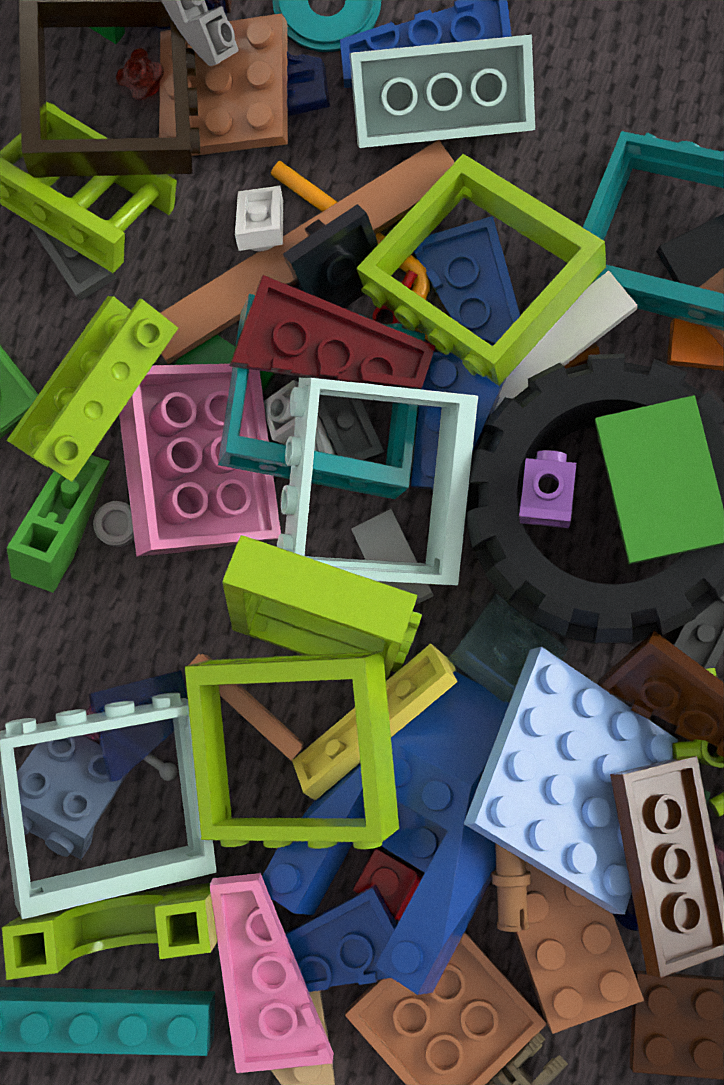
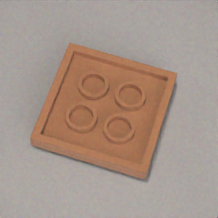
M282 13L229 21L233 27L239 51L216 65L209 66L195 52L196 77L187 78L188 88L197 87L198 116H190V128H199L201 154H192V156L288 144L287 21ZM171 30L160 32L159 138H176ZM185 40L186 48H192Z
M464 932L433 993L417 995L392 978L380 979L373 983L345 1010L347 1019L406 1085H486L547 1025L540 1013L466 932Z

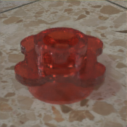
M138 48L131 53V59L126 62L124 68L118 70L116 81L122 87L127 86L131 90L133 98L144 100L155 94L160 88V79L163 77L164 68L159 62H152L148 58L147 51Z

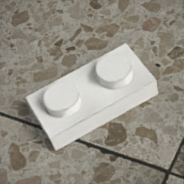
M281 186L238 191L235 226L238 251L248 249L266 251L274 246L283 245V197Z

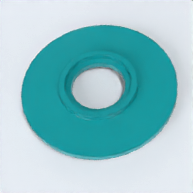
M272 0L274 14L282 13L287 21V37L304 48L318 52L340 51V39L373 29L381 9V0H346L344 7L337 14L321 16L310 8L308 0Z

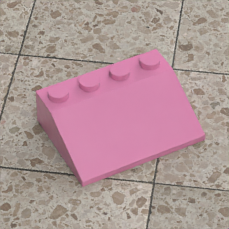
M230 364L153 365L119 414L136 557L237 545L240 535L258 541L278 539L281 534L274 476L218 465L232 374ZM249 369L239 436L269 442L260 371Z

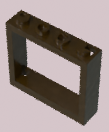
M19 0L22 155L28 174L33 177L193 174L192 154H201L199 128H190V116H198L197 87L188 88L187 78L196 77L195 51L192 48H186L185 38L172 21L162 1ZM171 27L176 138L47 140L44 28Z

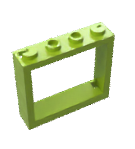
M462 154L356 269L363 284L361 291L372 299L376 307L380 308L385 305L394 312L395 317L404 327L411 331H414L416 328L427 335L430 343L438 351L445 355L451 352L460 358L465 368L472 375L475 376L478 373L500 386L606 268L605 241L465 154ZM463 198L471 201L568 263L493 346L391 277Z
M240 535L222 581L233 631L302 655L383 651L386 681L391 671L397 672L401 669L422 617V614L413 611L418 595Z
M383 651L206 660L185 667L201 840H220L223 847H237L245 845L249 841H263L264 847L267 848L285 847L292 844L293 841H307L308 847L314 849L332 847L337 842H353L354 848L373 849L382 846V842L399 829ZM352 679L365 818H232L219 685Z

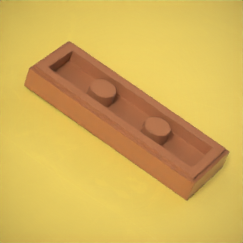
M198 654L189 665L213 659L208 655ZM240 684L219 685L220 696L291 761L304 748V743Z

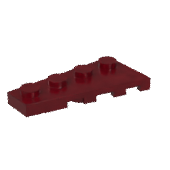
M263 275L257 286L229 366L317 379L422 389L435 346Z

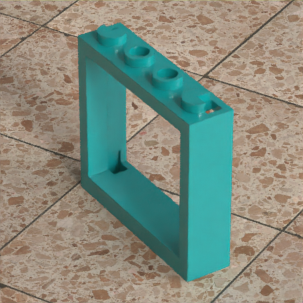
M621 131L583 228L600 239H605L632 169L724 188V151L702 148L690 141H680L677 143L658 139L649 133L643 136ZM606 265V268L593 281L595 282L607 271H610L637 304V309L724 331L723 293Z
M249 293L241 310L236 345L254 294ZM398 323L386 325L425 342L424 333L402 329V324ZM232 367L218 465L290 479L291 466H287L285 461L286 445L239 436L249 369ZM393 402L386 465L314 451L311 483L396 499L409 488L418 405Z

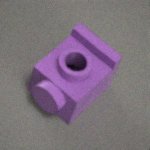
M542 450L537 452L536 459L526 458L519 513L520 523L562 528L570 527L577 463L566 462L567 454L558 451ZM546 477L554 478L558 483V489L550 494L544 493L539 489V482Z

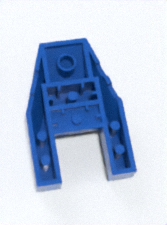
M456 671L453 674L458 682L391 737L399 829L382 842V847L425 872L375 967L417 995L433 993L492 881L491 873L496 870L495 842L466 826L464 821L511 700ZM361 765L356 766L314 801L301 818H365ZM293 841L288 846L279 847L262 876L271 899L295 914L314 915L353 842H337L332 847L314 849L308 847L307 841Z

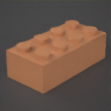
M526 862V870L531 872V884L527 885L529 929H521V932H514L543 1017L552 1034L644 1001L613 914Z

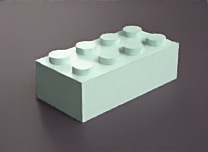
M532 35L349 53L357 145L359 148L535 130Z

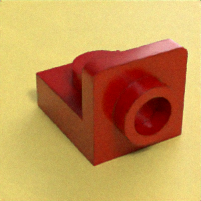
M374 848L353 887V891L360 893L376 884L387 907L394 914V919L400 921L424 874L384 851Z

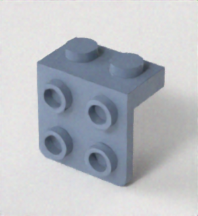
M83 735L37 743L17 771L24 835L30 832L45 840V844L53 852L65 857L71 854L82 860L92 843L94 826L128 775L130 762ZM1 797V817L4 818L3 805H2V797Z

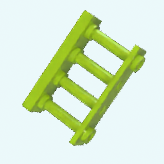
M46 102L47 140L108 139L61 111L54 104ZM21 133L0 151V204L112 273L124 263V231L150 204L167 215H170L174 209L177 180L168 174L94 176L70 198L51 188L60 177H33L14 166L23 157ZM114 182L134 194L109 220H103L87 210Z
M107 296L6 441L47 468L50 467L73 482L174 336L178 327L143 299H139L132 310H130L114 296Z

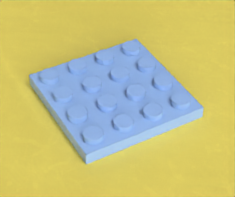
M543 647L530 649L464 824L612 914H625L632 890L610 774L673 759L672 743L678 742V739L649 719L631 711V707L610 695L605 689Z

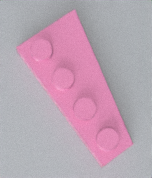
M261 873L213 878L210 883V892L236 1073L332 1064L333 1050Z

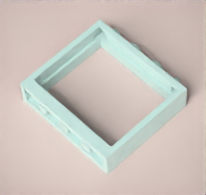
M299 378V385L292 389L290 396V414L296 418L294 436L288 437L285 449V461L287 466H291L290 484L283 487L281 495V511L287 517L285 534L279 535L277 547L375 581L458 585L478 396L327 379ZM319 395L442 407L426 564L305 556Z
M180 693L156 695L152 697V704L134 707V701L114 702L105 705V712L86 715V710L84 709L63 711L56 714V721L36 724L35 718H24L5 723L6 730L0 731V789L15 905L22 919L216 873L213 840H201L188 699L181 698ZM173 718L188 846L30 882L13 748Z

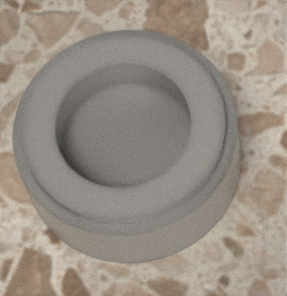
M112 501L99 508L94 517L93 527L101 541L113 547H122L134 540L130 505L121 501Z

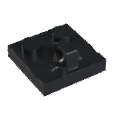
M357 204L327 225L319 219L305 228L308 237L283 253V257L292 272L299 290L345 308L365 295L361 291L363 284L356 268L375 249L378 241L367 212Z

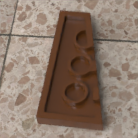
M653 631L598 680L597 685L609 692L610 695L614 694L632 703L631 711L647 719L654 714L677 726L675 733L692 742L694 739L705 740L717 746V754L724 757V682L657 632Z

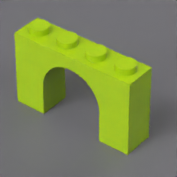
M210 883L130 893L22 919L19 916L2 927L6 980L55 974L78 957L115 947L158 943L160 959L211 953L217 943Z

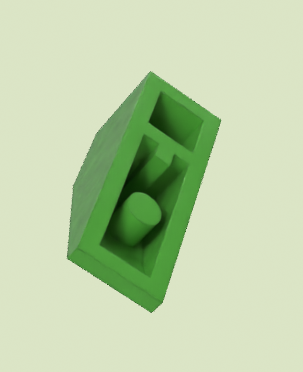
M91 455L73 482L53 471L7 546L11 578L54 593L74 558L110 466V461Z

